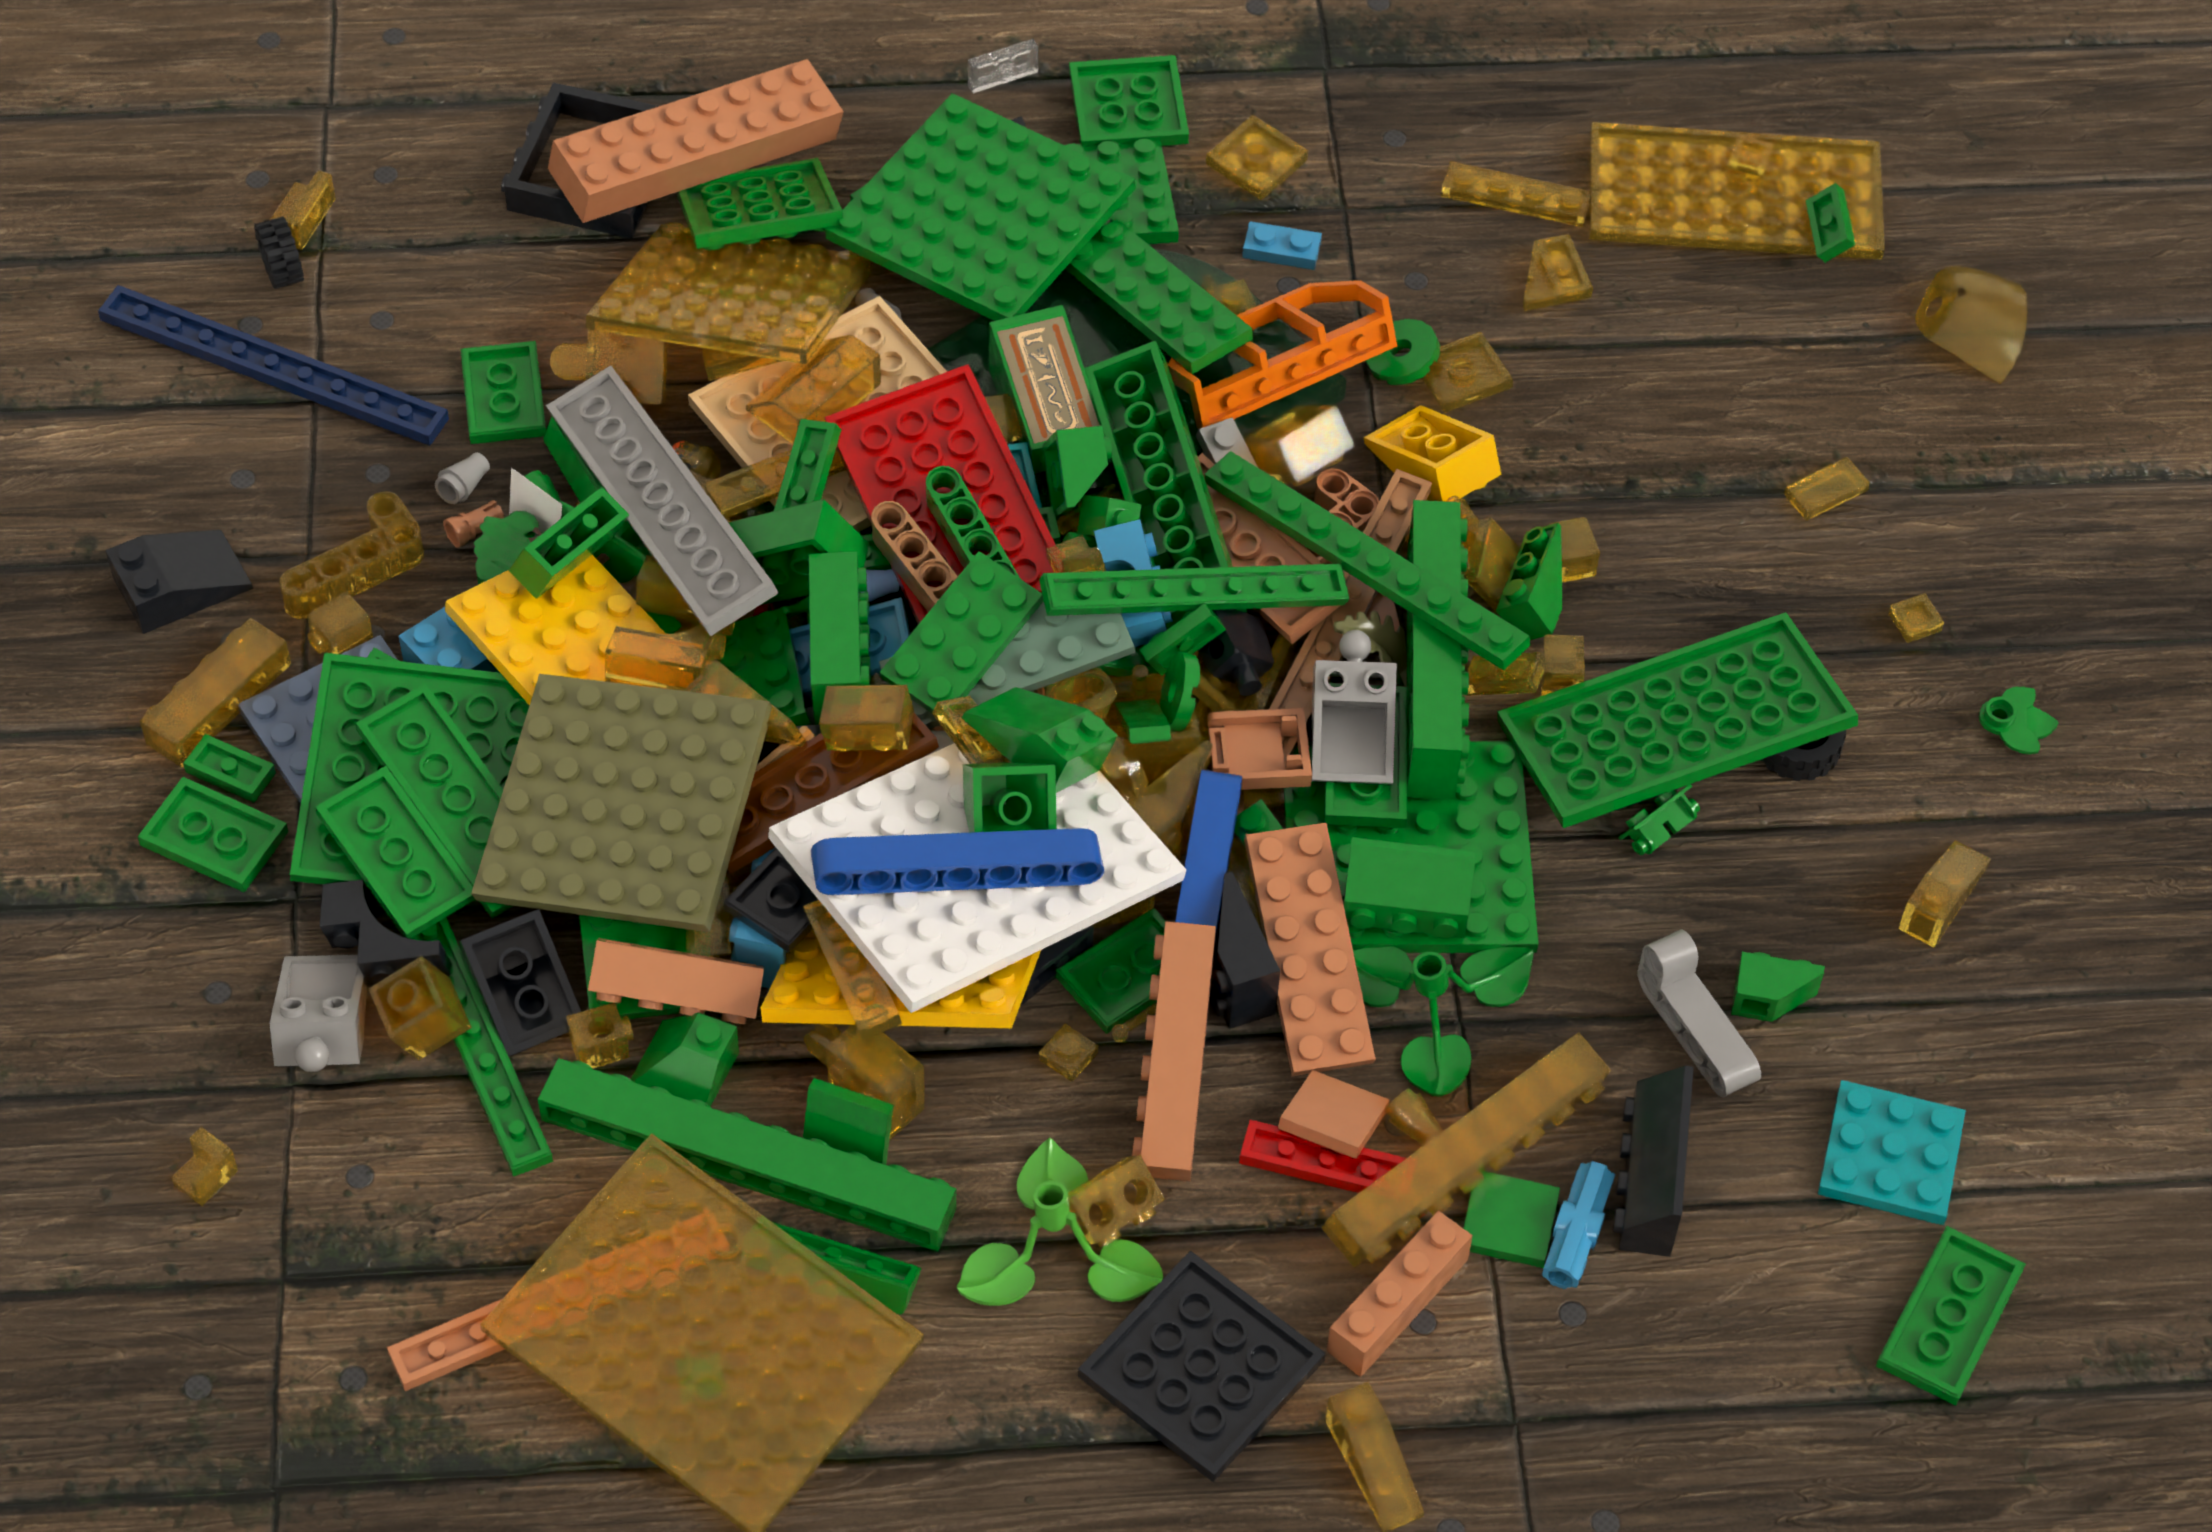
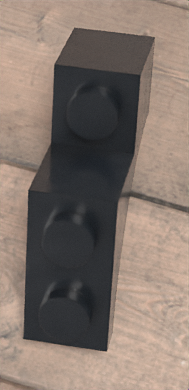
M364 880L323 884L320 928L332 948H353L358 945L357 965L369 986H390L397 982L414 980L427 982L435 978L450 976L451 961L439 940L420 941L408 939L389 931L377 921L375 900Z

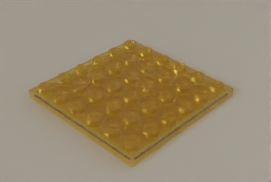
M675 222L661 224L586 314V329L807 364L872 273L873 262L850 250L842 252L827 250L824 246L817 244L801 246L790 244L789 241L784 239H773L770 241L761 239L754 244L735 242L725 244L724 247L717 250L696 249L689 228H685L682 224Z

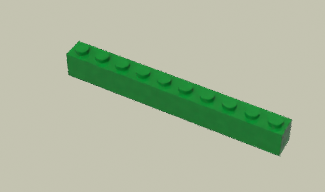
M558 1058L538 1097L541 1121L937 1252L956 1211V1188L951 1187L944 1180L939 1178L927 1179L912 1174L904 1167L895 1164L887 1166L872 1161L864 1154L856 1151L847 1153L830 1147L820 1139H805L790 1134L780 1126H765L753 1122L745 1115L737 1112L728 1114L711 1108L701 1100H686L671 1095L670 1092L661 1087L652 1086L649 1088L634 1083L628 1077L614 1073L609 1075L594 1070L590 1065L582 1061L570 1062Z

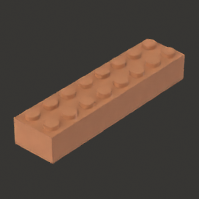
M805 59L553 140L548 170L581 221L585 223L835 140L844 111L809 60Z

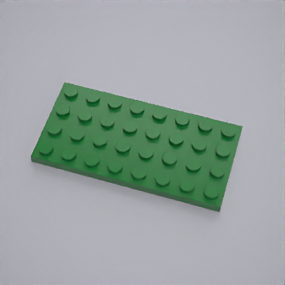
M1786 612L1497 711L1498 724L1508 740L1512 742L1521 761L1563 828L1858 726V713Z

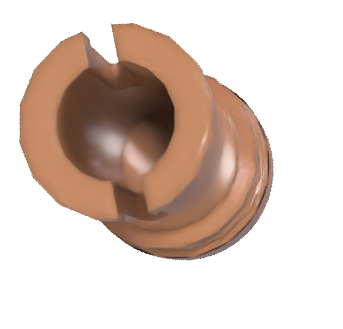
M492 500L488 504L467 514L462 512L458 516L445 519L443 525L450 542L456 548H459L469 542V540L475 539L476 535L482 532L480 524L484 522L486 516L505 518L500 505H497V502Z

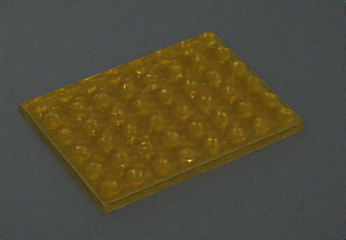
M652 1133L480 1324L483 1333L744 1532L765 1531L924 1341L923 1333Z

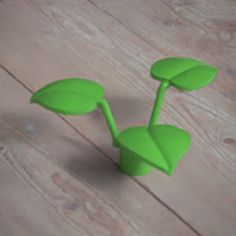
M1048 1138L1029 1157L1017 1180V1195L1025 1207L1035 1209V1216L1030 1219L1031 1228L1023 1253L1019 1256L1012 1246L1003 1243H990L978 1248L967 1259L963 1267L961 1279L957 1284V1290L963 1297L983 1305H1007L1020 1300L1031 1290L1035 1283L1034 1271L1024 1263L1031 1257L1038 1229L1042 1227L1047 1231L1055 1232L1064 1228L1066 1224L1070 1225L1088 1259L1095 1263L1088 1271V1283L1093 1292L1099 1297L1112 1302L1129 1301L1153 1290L1164 1278L1158 1261L1145 1248L1135 1242L1123 1239L1110 1240L1103 1245L1100 1256L1093 1251L1077 1223L1076 1214L1070 1212L1069 1207L1077 1203L1086 1193L1088 1188L1087 1173L1075 1158L1059 1147L1052 1138Z

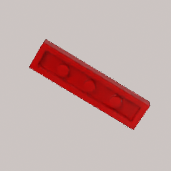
M1251 1119L1239 1157V1164L1404 1205L1416 1161L1368 1148H1363L1357 1159L1285 1132L1278 1129V1126Z

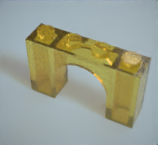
M647 555L637 577L636 605L641 606L646 612L685 619L696 625V627L677 634H658L616 626L605 651V682L703 693L705 685H712L716 672L715 660H722L726 646L725 635H732L735 621L710 636L654 557Z

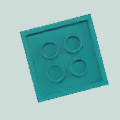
M1841 1080L1817 1195L1944 1225L1948 1213L1966 1110Z

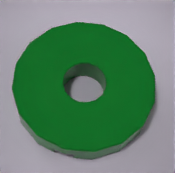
M1414 319L1393 321L1397 347L1366 360L1374 378L1386 380L1388 384L1397 386L1412 383L1431 371L1429 367L1433 364L1434 360L1437 362L1440 356V344L1432 327L1423 321ZM1402 349H1411L1404 356H1395Z
M1182 651L1177 652L1170 661L1160 695L1159 707L1170 724L1171 732L1183 731L1190 722L1196 705V698H1191L1193 687L1198 688L1200 684V665L1197 656Z

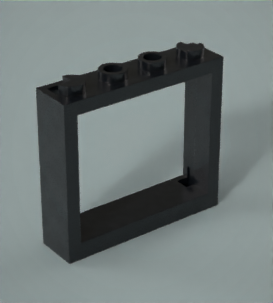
M553 82L547 96H542L539 102L538 115L535 122L530 121L527 127L526 141L523 147H518L515 152L514 166L511 172L506 173L503 177L501 192H505L507 211L633 239L649 201L583 223L562 190L528 182L560 114L606 124L659 106Z

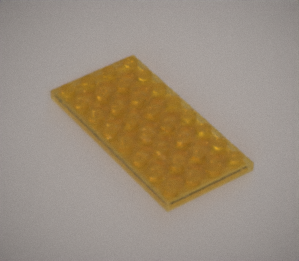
M1592 122L1590 129V240L1816 255L1806 200L1836 183L1844 189L1856 244L1836 257L1882 260L1885 243L1880 141Z

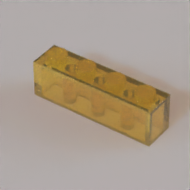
M250 617L240 628L234 629L228 635L226 641L213 653L207 654L192 673L185 679L179 680L162 701L157 705L151 706L146 711L144 717L140 720L146 744L182 768L184 761L205 734L215 737L240 713L239 703L261 693L291 665L286 640Z

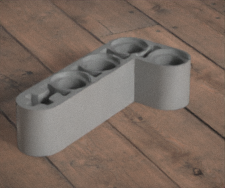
M1680 929L1644 946L1638 967V980L1647 998L1711 1088L1720 1097H1725L1759 1081L1761 1078L1760 1065L1751 1049L1695 973L1699 957L1696 945L1691 936L1685 930Z

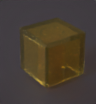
M422 956L369 988L389 1038L418 1060H421L472 1028L451 979Z

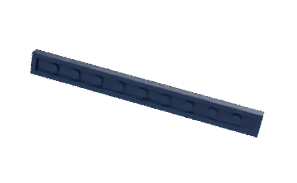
M117 285L98 310L100 320L429 446H431L449 420L448 410L120 285Z

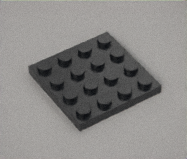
M1190 1250L1078 1368L1077 1377L1205 1477L1214 1482L1325 1361L1326 1353Z

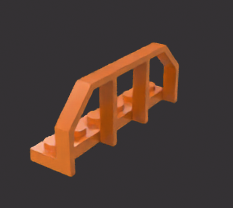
M1361 280L1309 283L1242 312L1237 316L1248 324L1252 330L1280 319L1313 340L1268 360L1266 351L1249 341L1233 352L1254 364V366L1203 389L1200 379L1186 371L1173 358L1169 361L1168 366L1174 384L1190 394L1198 429L1231 417L1236 419L1397 347L1389 299L1387 295ZM1360 301L1376 310V312L1326 334L1324 324L1299 309L1313 303Z

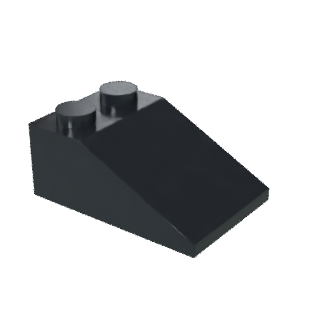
M222 530L142 535L105 550L113 580L143 634L253 589L251 581Z
M1232 871L1224 874L1216 970L1212 971L1215 986L1214 992L1210 993L1211 1004L1216 1015H1223L1229 1029L1275 1015L1280 979L1278 964Z
M539 909L460 940L459 947L508 1057L587 1025Z

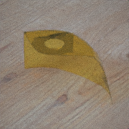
M1963 266L1946 267L1938 272L1931 282L1915 316L1916 325L1927 339L2001 384L2013 368L2023 346L2027 323V294L2020 284L1995 274ZM1957 289H1965V296L1957 297ZM1942 297V305L1938 312L1931 317H1927L1926 311L1929 304L1935 298Z

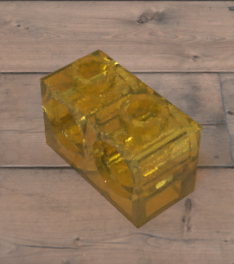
M1141 1155L1123 1158L1068 1193L1070 1212L1076 1214L1077 1223L1089 1244L1097 1243L1098 1247H1103L1121 1236L1119 1228L1132 1221L1133 1225H1138L1154 1216L1156 1211L1153 1207L1165 1200ZM1128 1182H1131L1137 1191V1197L1132 1204L1124 1196V1188ZM1093 1203L1097 1204L1102 1211V1219L1097 1226L1089 1218V1209Z

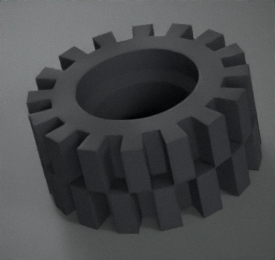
M282 216L254 224L258 248L273 288L278 289L304 281L299 253L285 217Z

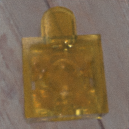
M588 324L587 344L563 343L557 346L551 353V369L561 379L586 381L611 365L639 403L665 404L668 328ZM625 334H634V337H626Z
M817 1024L816 1030H810L804 1035V1043L809 1052L827 1066L828 1083L894 1105L889 1141L925 1109L924 1066L875 1025H851L842 1032L833 1024Z

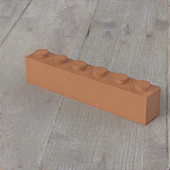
M1165 921L1164 935L1156 934L1154 960H1161L1160 975L1152 974L1149 996L1150 1000H1157L1156 1015H1147L1145 1040H1153L1151 1056L1143 1055L1141 1080L1148 1081L1147 1096H1139L1136 1119V1121L1144 1122L1143 1137H1134L1132 1162L1140 1163L1141 1177L1191 1181L1216 926Z

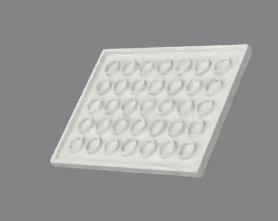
M979 733L973 734L779 822L769 828L768 835L770 841L910 1013L1183 881L1186 869L1107 778L1098 771L1056 793L1057 829L1084 828L1090 829L1097 834L1104 865V874L1094 883L1072 886L825 895L816 889L810 850L820 840L840 837L969 833L963 799V764L1011 763Z

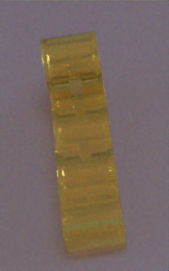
M382 491L374 494L368 500L366 508L371 531L307 560L282 574L279 585L286 613L296 619L311 617L421 563L424 558V548L420 527L405 504L395 493Z

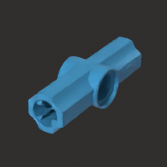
M1594 1161L1586 1164L1580 1163L1571 1186L1569 1198L1562 1203L1552 1235L1554 1240L1542 1276L1553 1286L1562 1289L1569 1287L1577 1288L1579 1281H1581L1588 1260V1254L1590 1249L1594 1250L1605 1217L1603 1211L1615 1178V1174L1606 1165Z

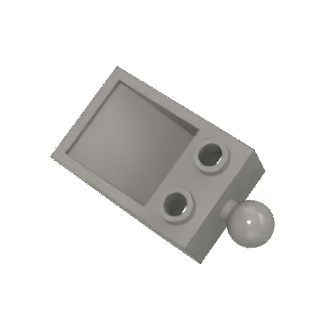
M1350 630L1341 637L1339 642L1340 652L1347 661L1316 660L1313 667L1312 781L1393 784L1397 663L1363 662L1371 651L1370 638L1363 631ZM1328 677H1341L1343 684L1340 687H1332L1328 683ZM1368 679H1382L1383 686L1379 689H1374L1369 685Z
M358 955L284 956L269 1023L274 1066H299L304 1071L317 1072L326 1065L360 1064L364 1042L367 981L357 965Z

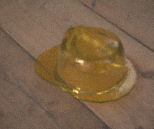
M1093 668L1048 685L1046 696L1089 709L1103 720L1108 715L1111 703L1117 696V691L1103 670Z

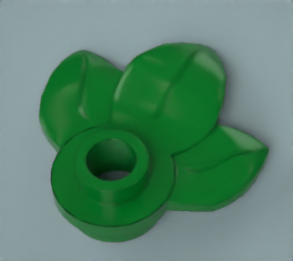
M2029 687L2009 688L2001 697H1994L1985 702L1979 712V721L1987 731L1998 734L2007 747L2022 754L2038 753L2040 751L2038 740L2050 735L2059 724L2058 720L2033 706L2036 692L2035 689Z

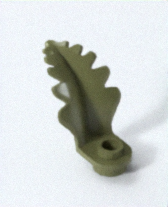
M1376 611L1371 612L1370 620L1364 612H1358L1355 620L1351 615H1346L1343 621L1334 623V631L1342 635L1350 630H1360L1366 633L1371 641L1370 653H1377L1381 663H1397L1396 686L1406 687L1407 653L1405 631L1403 627L1399 626L1395 632L1391 616L1386 615L1384 623L1381 625L1379 614Z

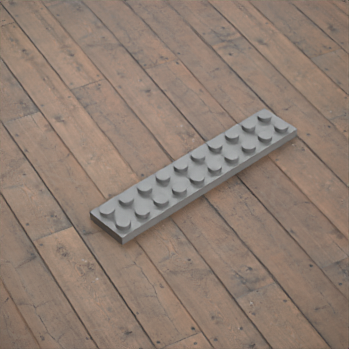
M611 365L546 405L554 420L603 488L629 514L626 520L710 636L778 594L774 583Z

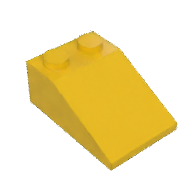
M1422 405L1363 437L1364 444L1394 473L1396 469L1432 482L1431 492L1426 501L1458 502L1460 498L1474 490L1485 487L1488 482L1501 475L1494 435Z

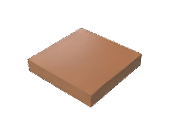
M1312 1070L1281 1115L1278 1129L1357 1159L1388 1111L1390 1099Z

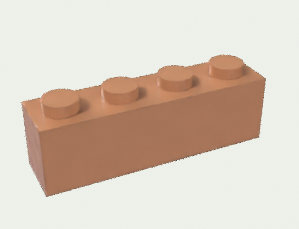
M598 938L588 991L597 992L596 999L601 1001L621 1003L623 996L639 999L638 1006L643 1008L663 1010L665 1003L680 1006L679 1013L693 1016L694 1013L699 1012L705 1015L706 1010L722 1013V1021L746 1024L747 1017L756 1019L764 966Z
M1438 1210L1330 1327L1327 1352L1361 1377L1468 1261L1473 1235Z

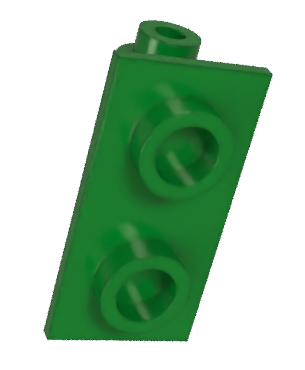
M1689 784L1678 792L1672 790L1658 796L1653 800L1658 807L1650 813L1643 808L1628 819L1625 823L1630 829L1620 835L1618 839L1621 841L1630 835L1634 841L1632 847L1637 854L1653 853L1656 848L1671 838V835L1663 826L1664 823L1675 834L1697 818V813L1700 811L1698 803L1692 798L1688 799L1684 794L1692 785Z

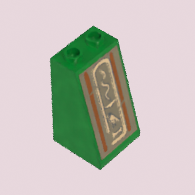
M1059 305L989 322V373L1018 443L1027 442L1034 473L1046 471L1043 444L1056 430L1102 426L1064 307Z

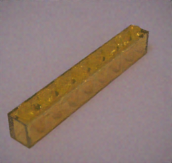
M1578 1032L1334 1211L1322 1229L1354 1268L1366 1259L1371 1264L1375 1263L1392 1248L1389 1242L1398 1235L1403 1241L1406 1240L1423 1225L1420 1221L1421 1218L1429 1212L1434 1216L1438 1210L1440 1212L1446 1210L1454 1202L1451 1196L1461 1189L1464 1194H1467L1485 1179L1481 1174L1483 1171L1490 1167L1495 1171L1500 1170L1515 1157V1154L1512 1152L1521 1144L1526 1149L1532 1146L1546 1133L1542 1128L1551 1121L1557 1127L1576 1111L1572 1106L1582 1099L1585 1104H1588L1604 1091L1605 1087L1601 1083L1611 1072V1069Z

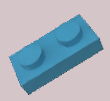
M1250 221L1242 258L1315 270L1322 233Z

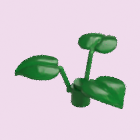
M1393 946L1353 950L1365 1005L1371 1007L1390 1006L1397 1001L1400 989L1409 990L1414 982L1417 991L1429 998L1433 1038L1422 1036L1410 1041L1403 1049L1401 1066L1405 1077L1411 1084L1431 1096L1439 1097L1451 1093L1463 1083L1469 1073L1472 1061L1469 1045L1463 1037L1459 1035L1441 1037L1437 997L1447 990L1449 985L1448 978L1465 993L1475 991L1476 998L1481 1004L1490 1007H1503L1516 1002L1524 994L1528 986L1534 958L1533 950L1530 948L1500 947L1483 950L1469 956L1460 967V978L1453 971V966L1451 964L1446 965L1444 957L1437 952L1428 951L1419 954L1413 961L1412 967L1408 955L1403 950Z

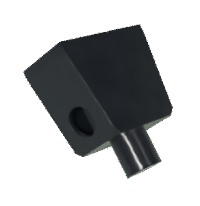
M1236 609L1212 610L1221 620L1226 630L1197 650L1202 661L1213 677L1236 684L1240 695L1250 696L1257 693L1262 687L1259 678L1272 668L1274 663L1262 619Z

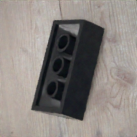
M1682 1066L1639 1080L1636 1084L1634 1096L1625 1097L1623 1122H1630L1629 1133H1622L1619 1158L1627 1159L1626 1170L1619 1169L1616 1195L1623 1196V1208L1616 1207L1613 1221V1232L1620 1233L1619 1250L1671 1256L1682 1217L1693 1066Z

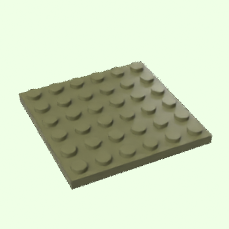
M539 674L471 892L472 896L476 901L710 932L773 711L770 702Z

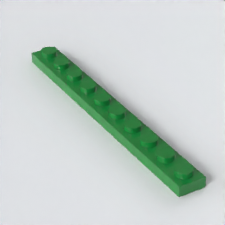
M1229 451L1204 474L1206 484L1329 562L1341 564L1345 572L1503 671L1530 646L1528 634L1232 451Z

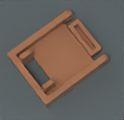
M1304 708L1212 712L1207 716L1212 770L1242 775L1241 790L1311 786L1312 769ZM1296 736L1299 755H1286L1285 763L1282 737Z

